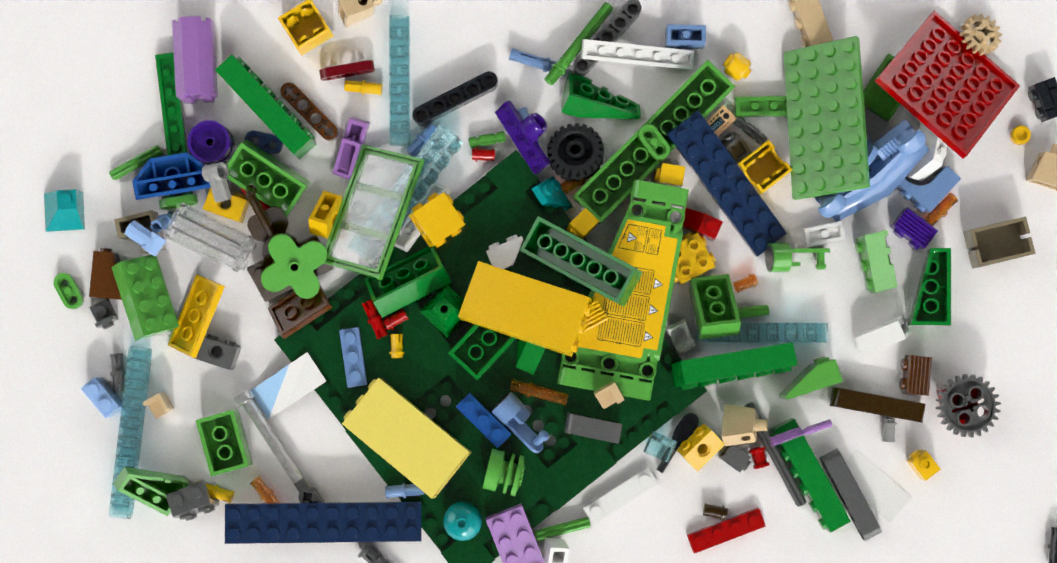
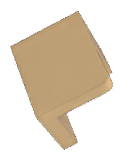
M615 381L594 391V395L603 409L616 402L619 404L624 401V397Z
M165 392L158 393L143 402L144 406H149L156 419L174 409Z

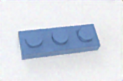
M359 327L339 330L347 387L368 385Z

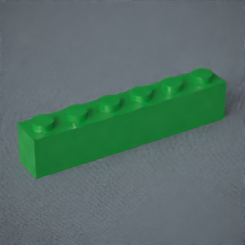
M790 418L771 428L773 431L771 436L784 433L799 426L794 418ZM804 435L780 444L782 448L780 453L786 462L789 461L792 468H790V471L795 479H799L801 483L799 488L803 495L809 497L810 502L808 504L814 513L817 512L820 517L818 523L821 528L831 533L850 523L851 521Z

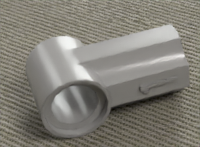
M223 162L208 164L202 168V176L205 181L210 183L216 203L232 198L226 180L229 173L228 167Z

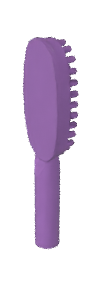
M828 419L808 426L801 430V427L772 436L770 437V446L779 445L800 436L832 427V421Z

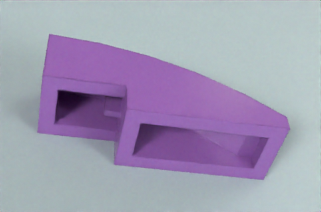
M353 116L349 118L332 174L350 180L371 122Z

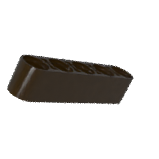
M837 387L832 388L830 406L921 423H923L926 406L924 403Z

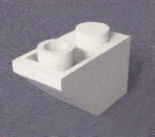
M516 234L508 237L506 243L500 245L497 242L488 246L489 250L486 253L492 266L504 270L512 267L523 243L522 236L518 237Z

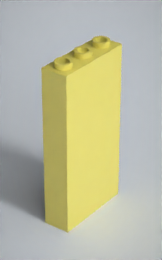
M381 378L374 379L368 386V392L365 395L362 394L357 399L356 407L345 414L342 425L430 498H436L471 454V451Z

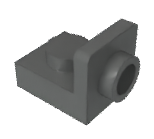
M733 131L723 136L721 142L737 164L752 153L740 134Z
M109 299L89 307L97 322L95 323L96 328L103 327V329H107L114 325V321L118 320Z

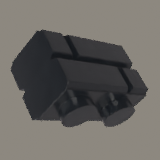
M1053 77L1028 87V97L1035 104L1036 109L1034 112L1037 119H1040L1042 123L1056 118V78Z

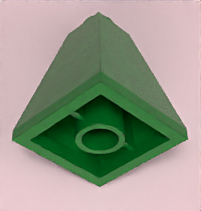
M446 285L431 298L420 312L448 338L463 322L458 315L464 300L449 285ZM444 305L448 307L446 313L441 312Z

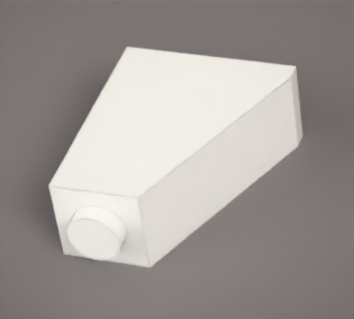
M902 315L855 337L856 341L854 344L857 351L861 352L864 356L906 339L911 331Z

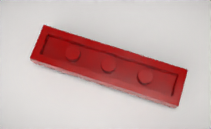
M757 507L689 533L687 538L695 554L766 527L760 509Z

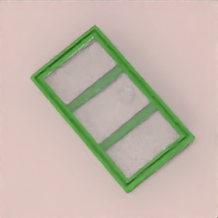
M362 145L325 246L327 259L324 264L377 278L378 280L383 279L425 160Z

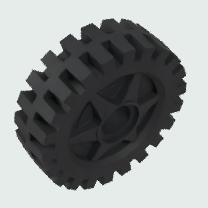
M575 123V126L567 124V128H564V126L560 127V131L556 130L554 136H551L549 139L547 155L550 166L555 171V174L561 175L563 179L568 178L569 181H573V179L581 181V178H584L586 180L589 175L592 177L595 171L600 169V165L603 164L604 145L598 132H594L592 127L587 128L585 124L579 126V123ZM574 150L580 151L578 154H572Z

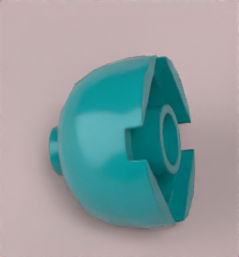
M456 502L445 512L443 519L444 528L453 539L459 541L470 540L480 531L482 525L481 513L470 502Z

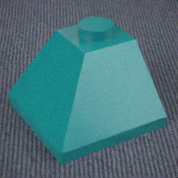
M71 189L44 193L46 232L85 230L82 191Z

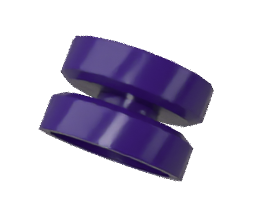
M206 120L199 122L191 129L188 135L187 144L189 151L196 159L207 165L219 162L225 163L232 157L235 151L233 135L226 127L216 121Z

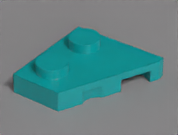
M554 176L532 188L543 206H551L556 209L563 207L564 211L573 207L561 189V184Z

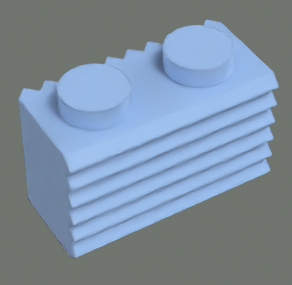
M94 377L81 390L104 418L113 417L125 407V404L118 398V395L113 393V389H110V386H108V383H105L106 380H103V377Z

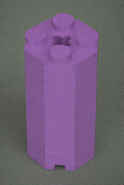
M200 16L179 17L178 22L175 19L172 20L176 97L184 101L185 104H194L197 100H203L205 103L215 102V98L218 97L217 72L215 71L214 21L207 17L206 21H202Z

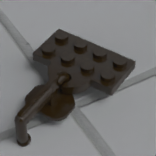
M249 185L246 188V198L255 215L249 218L247 227L255 240L264 242L262 251L264 259L247 267V271L262 298L267 302L292 289L291 286H287L281 291L271 292L262 285L261 274L263 270L274 263V259L268 250L270 239L276 234H287L299 247L308 241H321L317 235H313L299 242L295 236L286 233L288 219L283 210L277 206L264 210L256 196L257 188L254 185ZM292 264L290 268L296 270L298 265ZM323 264L316 268L314 273L318 277L334 269V266Z

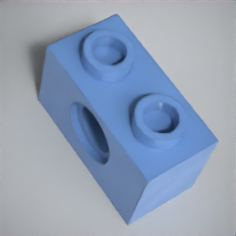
M667 24L665 29V48L703 49L706 45V25Z

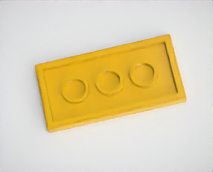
M196 274L177 320L179 327L173 330L168 346L190 357H197L225 286Z

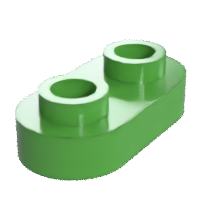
M650 124L642 126L638 133L641 143L654 159H665L670 152V147L655 126ZM644 133H651V138H646ZM656 148H662L663 153L658 154L656 152Z
M183 192L181 196L177 197L166 195L162 197V200H159L161 210L198 204L197 195L193 194V192Z
M67 273L58 274L54 278L53 284L63 304L69 309L80 308L84 303V296L75 279ZM65 279L68 281L67 286L63 285ZM74 296L77 297L76 303L72 302V298Z

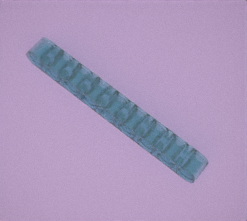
M131 346L128 352L109 516L114 518L131 519L135 499L119 492L113 483L124 467L137 469L139 467L146 409L143 402L147 400L152 359L151 348Z

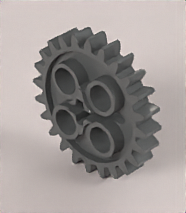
M963 374L962 379L960 376H955V382L952 379H948L949 386L942 385L945 391H938V394L942 397L941 399H936L940 406L935 407V409L941 410L937 417L944 418L941 424H948L946 430L951 431L954 428L953 434L958 435L960 433L961 437H966L968 434L969 437L973 438L974 432L977 436H981V430L989 432L987 426L994 427L991 421L992 419L998 420L999 418L995 416V413L1001 412V410L996 409V406L1000 405L1001 402L995 401L999 394L992 393L995 387L988 388L990 382H983V377L976 379L974 374H971L970 377L967 374ZM973 388L977 391L975 398H972L970 395ZM954 395L959 397V402L956 405L952 402ZM981 399H984V402L968 406V409L962 408L954 413L952 412V410L955 408L967 406L968 402L975 403ZM979 407L984 409L982 416H979L977 413ZM964 413L966 419L963 423H960L959 416Z

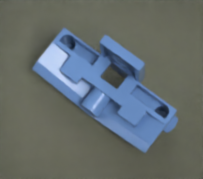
M904 119L874 144L867 137L870 187L814 197L821 205L818 208L819 213L826 218L832 217L838 222L889 196L930 150L925 144V134L921 130L915 131Z

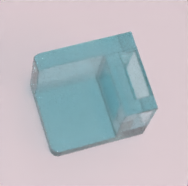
M652 431L644 452L668 463L677 441Z

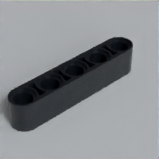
M490 71L485 72L416 107L412 112L415 123L419 126H425L494 91L498 86L496 74ZM486 78H493L495 80L494 84L491 86L485 85L484 81ZM471 86H475L478 89L477 93L473 95L469 94L467 90ZM453 95L461 97L458 103L451 102L450 98ZM437 103H441L444 106L440 112L433 110L434 105ZM419 112L427 114L424 120L416 118Z

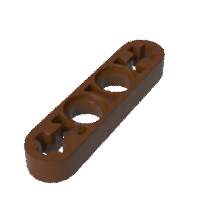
M288 82L282 85L280 92L283 98L325 140L333 141L338 137L337 127L295 84ZM286 88H294L292 91L297 98L294 99L290 94L286 96ZM306 100L308 102L307 109L300 110L298 108L299 101ZM320 114L321 121L317 124L312 123V115ZM324 123L329 129L334 128L332 136H325L327 132L321 127Z

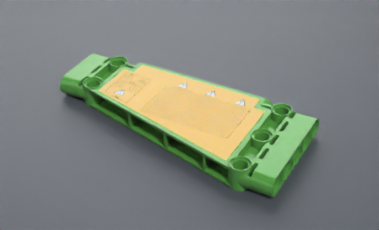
M633 180L629 207L608 253L639 269L643 274L625 307L593 290L590 291L588 297H592L593 300L598 299L608 320L579 336L578 341H580V345L576 352L575 360L567 361L565 354H562L557 384L596 391L615 381L623 396L651 400L683 236L682 226L685 219L688 189ZM633 198L645 200V202L636 201ZM652 202L663 203L664 205L653 204ZM634 205H639L642 208V213L638 216L632 213ZM671 205L683 207V209L671 207ZM672 212H678L680 215V220L677 223L670 219ZM612 358L614 360L613 367L605 368L603 365L604 360ZM563 364L575 366V368L563 366ZM645 365H650L652 367L651 374L643 375L642 368ZM582 368L592 369V370H594V372H593V371H588V370H582ZM601 371L613 373V375L604 374ZM620 375L630 376V377H632V379H631V378H626V377H620ZM639 378L651 380V382L642 381Z

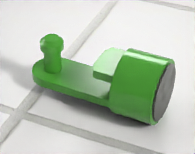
M769 243L765 252V263L769 272H789L791 267L801 266V262H792V253H817V264H815L817 270H823L826 268L825 253H830V249H791L788 243Z

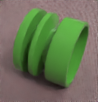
M492 448L483 489L496 491L500 483L503 484V494H506L508 486H512L510 495L515 496L522 483L525 470V456L520 455L517 464L513 463L514 453L510 456L509 461H505V451Z

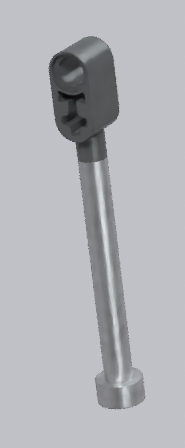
M249 388L236 396L234 401L238 407H244L297 488L299 502H325L317 489L309 487L252 400L255 395ZM312 493L311 499L306 500L305 496Z

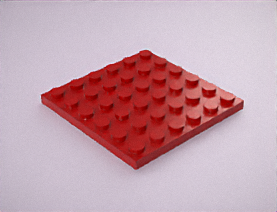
M934 10L877 77L875 82L964 159L1020 85L985 54L979 55L978 51L973 54L972 48L966 49L968 44L962 43L965 38L960 36V32Z

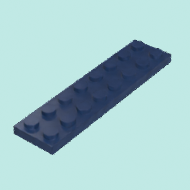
M699 110L667 133L669 139L756 257L766 250L769 243H776L787 234Z

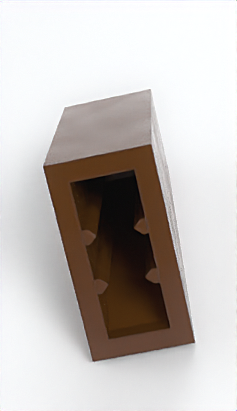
M100 248V251H93L89 297L122 300L112 267L121 261L119 255L113 253L112 249Z

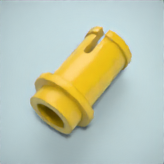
M391 334V352L389 354H391V358H403V354H405L403 351V334Z

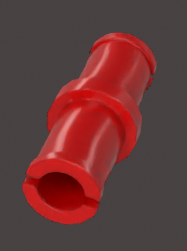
M369 300L362 303L369 319L367 322L371 324L377 339L388 335L381 320L383 317L379 315L373 301Z

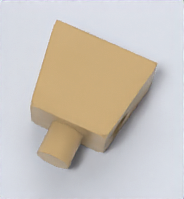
M338 0V13L345 27H349L372 16L375 6L382 4L383 1Z
M1052 144L1050 152L1044 151L1039 153L1026 178L1027 182L1057 191V144Z
M725 404L721 435L725 446L755 442L757 431H768V420L758 419L754 408Z

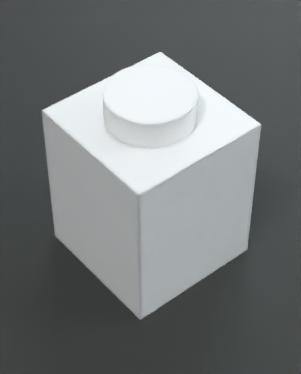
M545 538L542 552L545 562L567 563L569 547L565 540L561 538Z

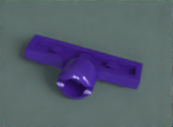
M511 100L505 101L495 111V114L533 174H539L550 164L549 159L538 144V138L547 129V122L538 113L529 114L523 120Z

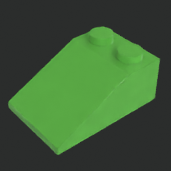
M829 357L814 359V363L808 365L779 394V397L788 400L843 382L836 359H829Z

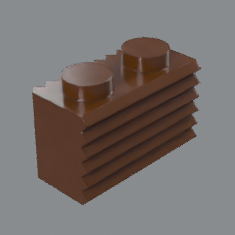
M905 355V358L901 361V369L904 370L903 378L901 377L899 381V388L902 389V393L929 396L932 357Z

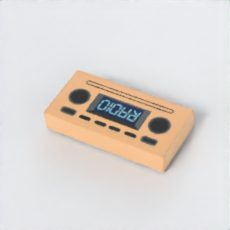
M723 105L706 122L718 137L737 118Z

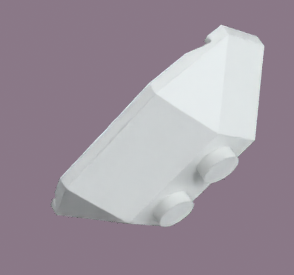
M923 123L920 124L919 130L925 134V144L930 150L908 175V177L919 182L942 169L947 145Z

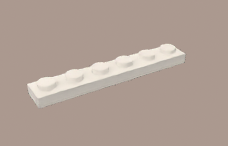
M582 39L581 59L692 70L694 51Z

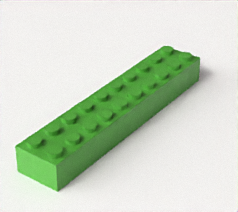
M707 60L644 125L650 124L656 127L668 143L670 154L676 147L667 136V133L698 110L705 119L735 88V85ZM639 130L572 198L583 210L586 208L599 220V225L631 194L633 180L643 181L663 161L656 160L650 155L638 138ZM645 132L644 136L651 138V133ZM658 147L656 148V152L658 154H662L663 149Z

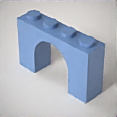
M945 166L926 185H914L904 178L896 188L904 199L910 200L915 204L914 208L918 212L927 214L938 205L961 178L952 169Z

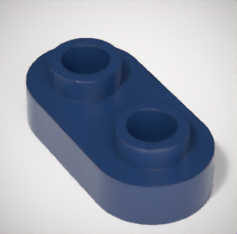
M253 130L249 131L244 137V141L247 139L251 143L253 138H258V143L254 145L268 154L275 155L283 149V143L273 134ZM272 142L277 143V146L275 148H271L270 145Z

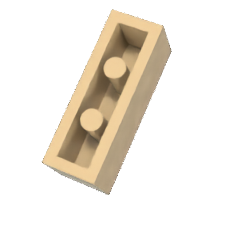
M819 0L788 1L789 9L791 12H794L796 17L794 20L796 28L801 31V42L804 48L833 41Z

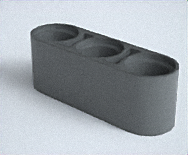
M567 413L564 432L619 443L623 424Z

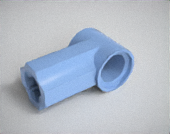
M135 220L127 226L124 233L155 257L167 241L157 233L149 231Z

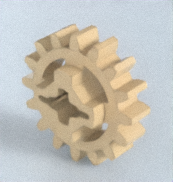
M974 14L972 17H969L964 22V25L961 26L963 32L960 33V36L965 38L962 43L968 44L966 49L972 48V53L974 54L978 51L979 55L984 53L988 55L997 49L998 44L1002 42L999 39L1002 33L998 32L1000 26L994 25L996 20L991 22L990 16L988 15L984 18L983 14L978 16Z

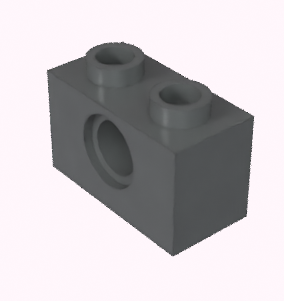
M207 334V337L205 336L197 357L194 359L228 370H234L241 348L236 347V342L226 340L224 343L218 341L219 337ZM217 346L222 348V354L219 357L214 354V349Z

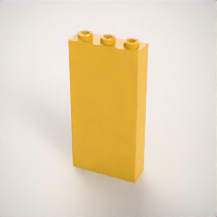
M478 261L458 317L463 321L572 357L573 352L576 353L580 345L578 338L585 331L586 322L584 321L586 316L591 314L593 304H591L590 297Z

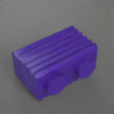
M908 207L901 211L890 226L897 237L908 240V245L915 250L925 249L938 232L936 228Z

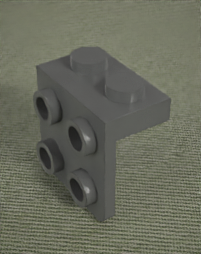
M200 481L166 495L172 516L180 518V520L186 519V521L195 519L197 514L204 512V514L215 511L216 506H219L218 501L210 499L205 481Z

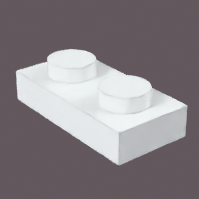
M842 221L803 229L807 248L846 240Z

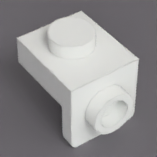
M684 319L666 327L673 346L678 353L687 352L696 346Z

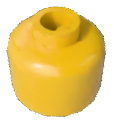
M739 52L730 53L722 65L724 66V73L736 81L742 78L746 79L752 71L750 69L751 61Z

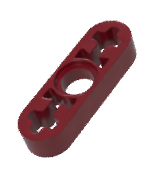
M366 60L323 68L319 70L321 81H328L372 73L375 71L374 61Z

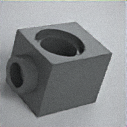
M736 445L726 446L719 456L721 460L738 472L745 471L751 463L749 461L751 456Z

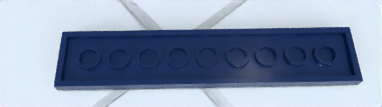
M422 501L225 504V544L422 541Z

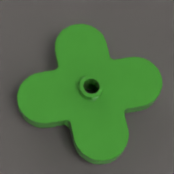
M280 233L274 235L268 244V250L274 259V263L263 270L261 274L262 285L271 292H278L287 286H291L294 292L301 298L309 299L314 297L320 288V283L314 270L323 265L327 259L325 246L319 241H308L299 247L287 234ZM292 264L298 265L296 270H292L290 267Z

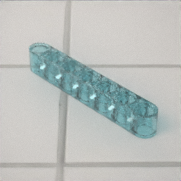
M390 15L389 18L390 146H410L409 15Z
M741 323L739 335L700 339L696 324V342H828V323Z

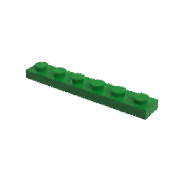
M174 52L157 54L155 59L167 156L187 153L182 100L176 97Z

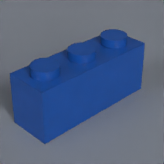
M471 392L456 406L497 448L512 434Z

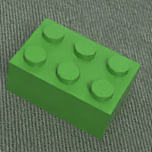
M729 274L691 278L689 294L700 339L739 335L741 320Z
M238 409L196 420L211 477L253 464Z

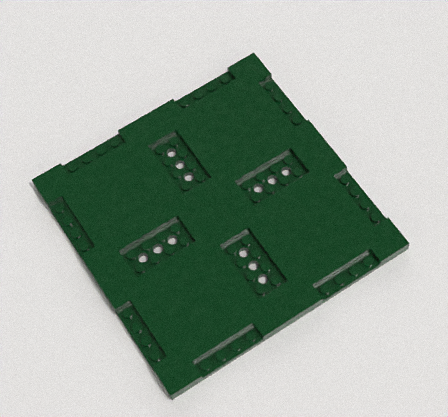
M517 150L453 200L452 205L456 211H460L463 215L465 225L461 227L462 231L456 236L452 237L449 235L445 238L446 243L438 248L436 245L434 246L452 282L448 285L463 300L478 261L492 265L486 253L489 250L488 246L497 242L500 245L506 243L508 237L516 234L518 237L522 236L524 243L538 216L567 232V227L572 221L561 207L556 209L551 206H543L532 188L540 184L541 181L536 174H533ZM419 235L408 252L394 246L387 267L428 247L422 235ZM520 250L514 265L505 269L587 297L591 291L590 288ZM381 256L367 267L377 269ZM362 274L357 275L328 298L333 308L287 338L283 339L279 335L274 339L291 362L308 352L326 380L325 383L314 390L341 425L344 422L345 414L356 407L357 399L362 394L365 395L368 392L369 384L374 379L381 378L422 412L425 413L429 407L434 408L436 416L431 419L471 451V454L451 477V487L443 488L436 498H430L425 493L423 495L406 496V498L403 496L398 497L401 502L422 501V529L437 546L441 555L448 563H492L499 556V552L485 517L521 503L531 529L535 528L553 512L559 510L613 467L616 462L675 415H678L707 392L705 387H700V384H698V387L682 390L681 387L675 388L671 365L683 360L665 338L663 339L660 359L657 362L650 401L623 396L624 401L619 404L616 402L603 409L593 390L557 384L562 353L545 348L534 375L517 368L516 359L519 339H516L479 380H476L448 354L475 324L463 321L447 338L420 312L433 297L427 295L402 307L408 320L393 327V330L392 328L388 330L385 326L388 335L377 339L371 324L367 322L369 319L362 306V303L372 300L364 278L368 276ZM400 308V309H398V310L394 311L393 313L388 314V315H386V316L389 317V316H391L392 314H394V313L398 312L399 310H401L402 308ZM359 327L368 385L348 388L339 330ZM391 334H403V351L405 352L403 358H391V354H389L391 352ZM574 352L572 357L565 355L567 361H573L576 358V353ZM612 358L605 359L603 362L604 367H613L614 360ZM563 364V366L575 368V366ZM645 365L642 368L643 375L651 374L652 367ZM582 368V370H588V371H593V372H594V370H592V369ZM601 371V373L613 375V373ZM620 375V377H626V378H631V379H632V377H630V376ZM639 378V380L651 382V380ZM512 391L524 405H529L532 408V413L525 423L538 435L540 431L534 430L533 423L536 420H541L544 423L542 430L546 431L548 435L554 436L556 443L553 446H547L545 441H543V450L539 453H534L504 425L512 434L497 448L456 406L471 392L491 412L492 408L506 394ZM444 395L451 398V404L447 407L440 403V399ZM567 413L623 424L619 443L565 433ZM342 425L346 430L345 432L388 486L402 485L403 483L413 484ZM492 448L505 451V461H509L510 456L514 453L513 463L517 464L520 455L525 456L524 475L521 486L515 496L510 495L512 486H508L506 494H503V484L500 483L496 491L483 489ZM460 501L474 504L482 516L480 531L475 537L465 541H459L449 536L443 523L447 509Z

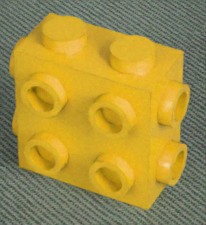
M437 192L433 193L427 198V203L422 205L420 202L411 208L413 212L408 215L429 247L435 245L437 248L447 242L445 238L449 235L452 237L456 236L462 231L461 227L465 225L463 215L460 211H456L452 205L453 200L444 192L439 195Z
M690 232L682 236L683 240L681 241L674 283L678 282L681 285L691 280V278H695L715 267L714 263L716 260L711 252L708 253L705 247L707 242L703 235L699 236L698 233L693 235Z

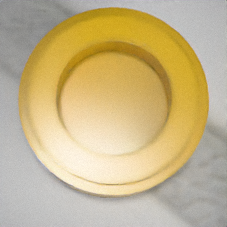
M1024 125L1014 127L1010 132V139L1016 145H1023L1031 138L1029 128Z

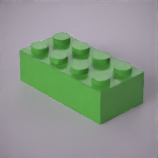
M147 255L125 260L112 267L135 341L170 332L179 327L157 256Z

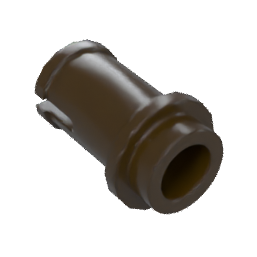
M704 504L703 516L720 518L721 521L727 518L728 508H725L724 505L720 507Z

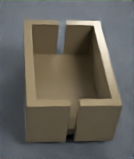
M1026 216L963 231L966 247H971V251L968 254L972 269L1036 254L1032 237L1020 238V235L1030 233Z

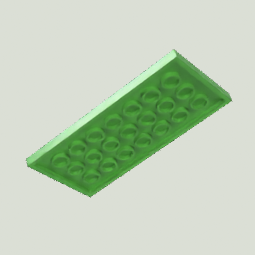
M852 36L784 52L790 167L792 168V199L799 200L869 188L870 178L859 37Z

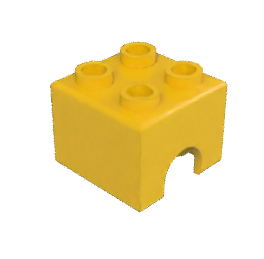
M305 0L278 17V20L301 56L334 37L312 0Z
M770 140L766 141L737 164L759 195L763 194L792 171L789 164L779 158Z

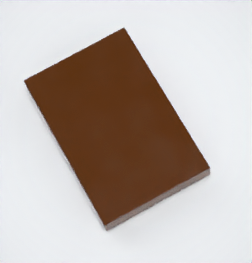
M320 284L318 293L312 298H301L293 291L267 309L281 337L285 339L333 307Z

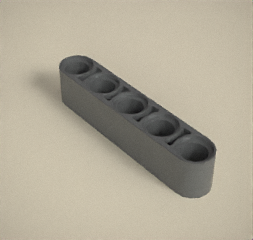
M638 0L627 1L593 40L604 41L602 36L609 34L612 37V40L609 42H617L639 17L642 9L641 3ZM634 6L637 12L632 14L627 8ZM621 20L625 26L619 28L615 25V21ZM580 53L574 60L573 71L577 75L585 76L598 61L581 59ZM584 62L587 68L580 70L577 68V63Z
M836 448L819 457L861 538L866 541L882 532L881 527L840 451Z

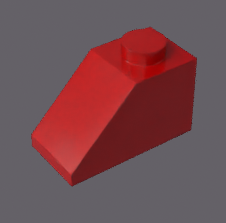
M686 208L682 227L713 241L716 239L723 221L708 214Z

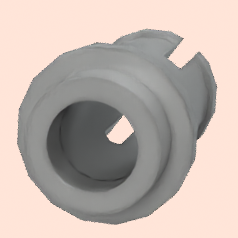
M883 418V422H881L883 424L882 441L895 442V425H897V422H895V418Z

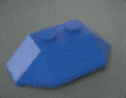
M189 152L150 158L132 181L135 199L140 200L211 188L210 183L205 181L202 176V168L205 165Z

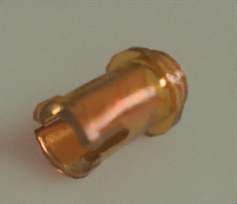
M750 273L747 277L732 282L737 294L748 288H755L759 284L755 274L751 275Z

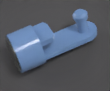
M512 391L509 392L492 408L491 413L503 425H506L529 450L539 453L543 450V441H547L549 435L544 430L540 431L537 435L525 423L530 416V412Z

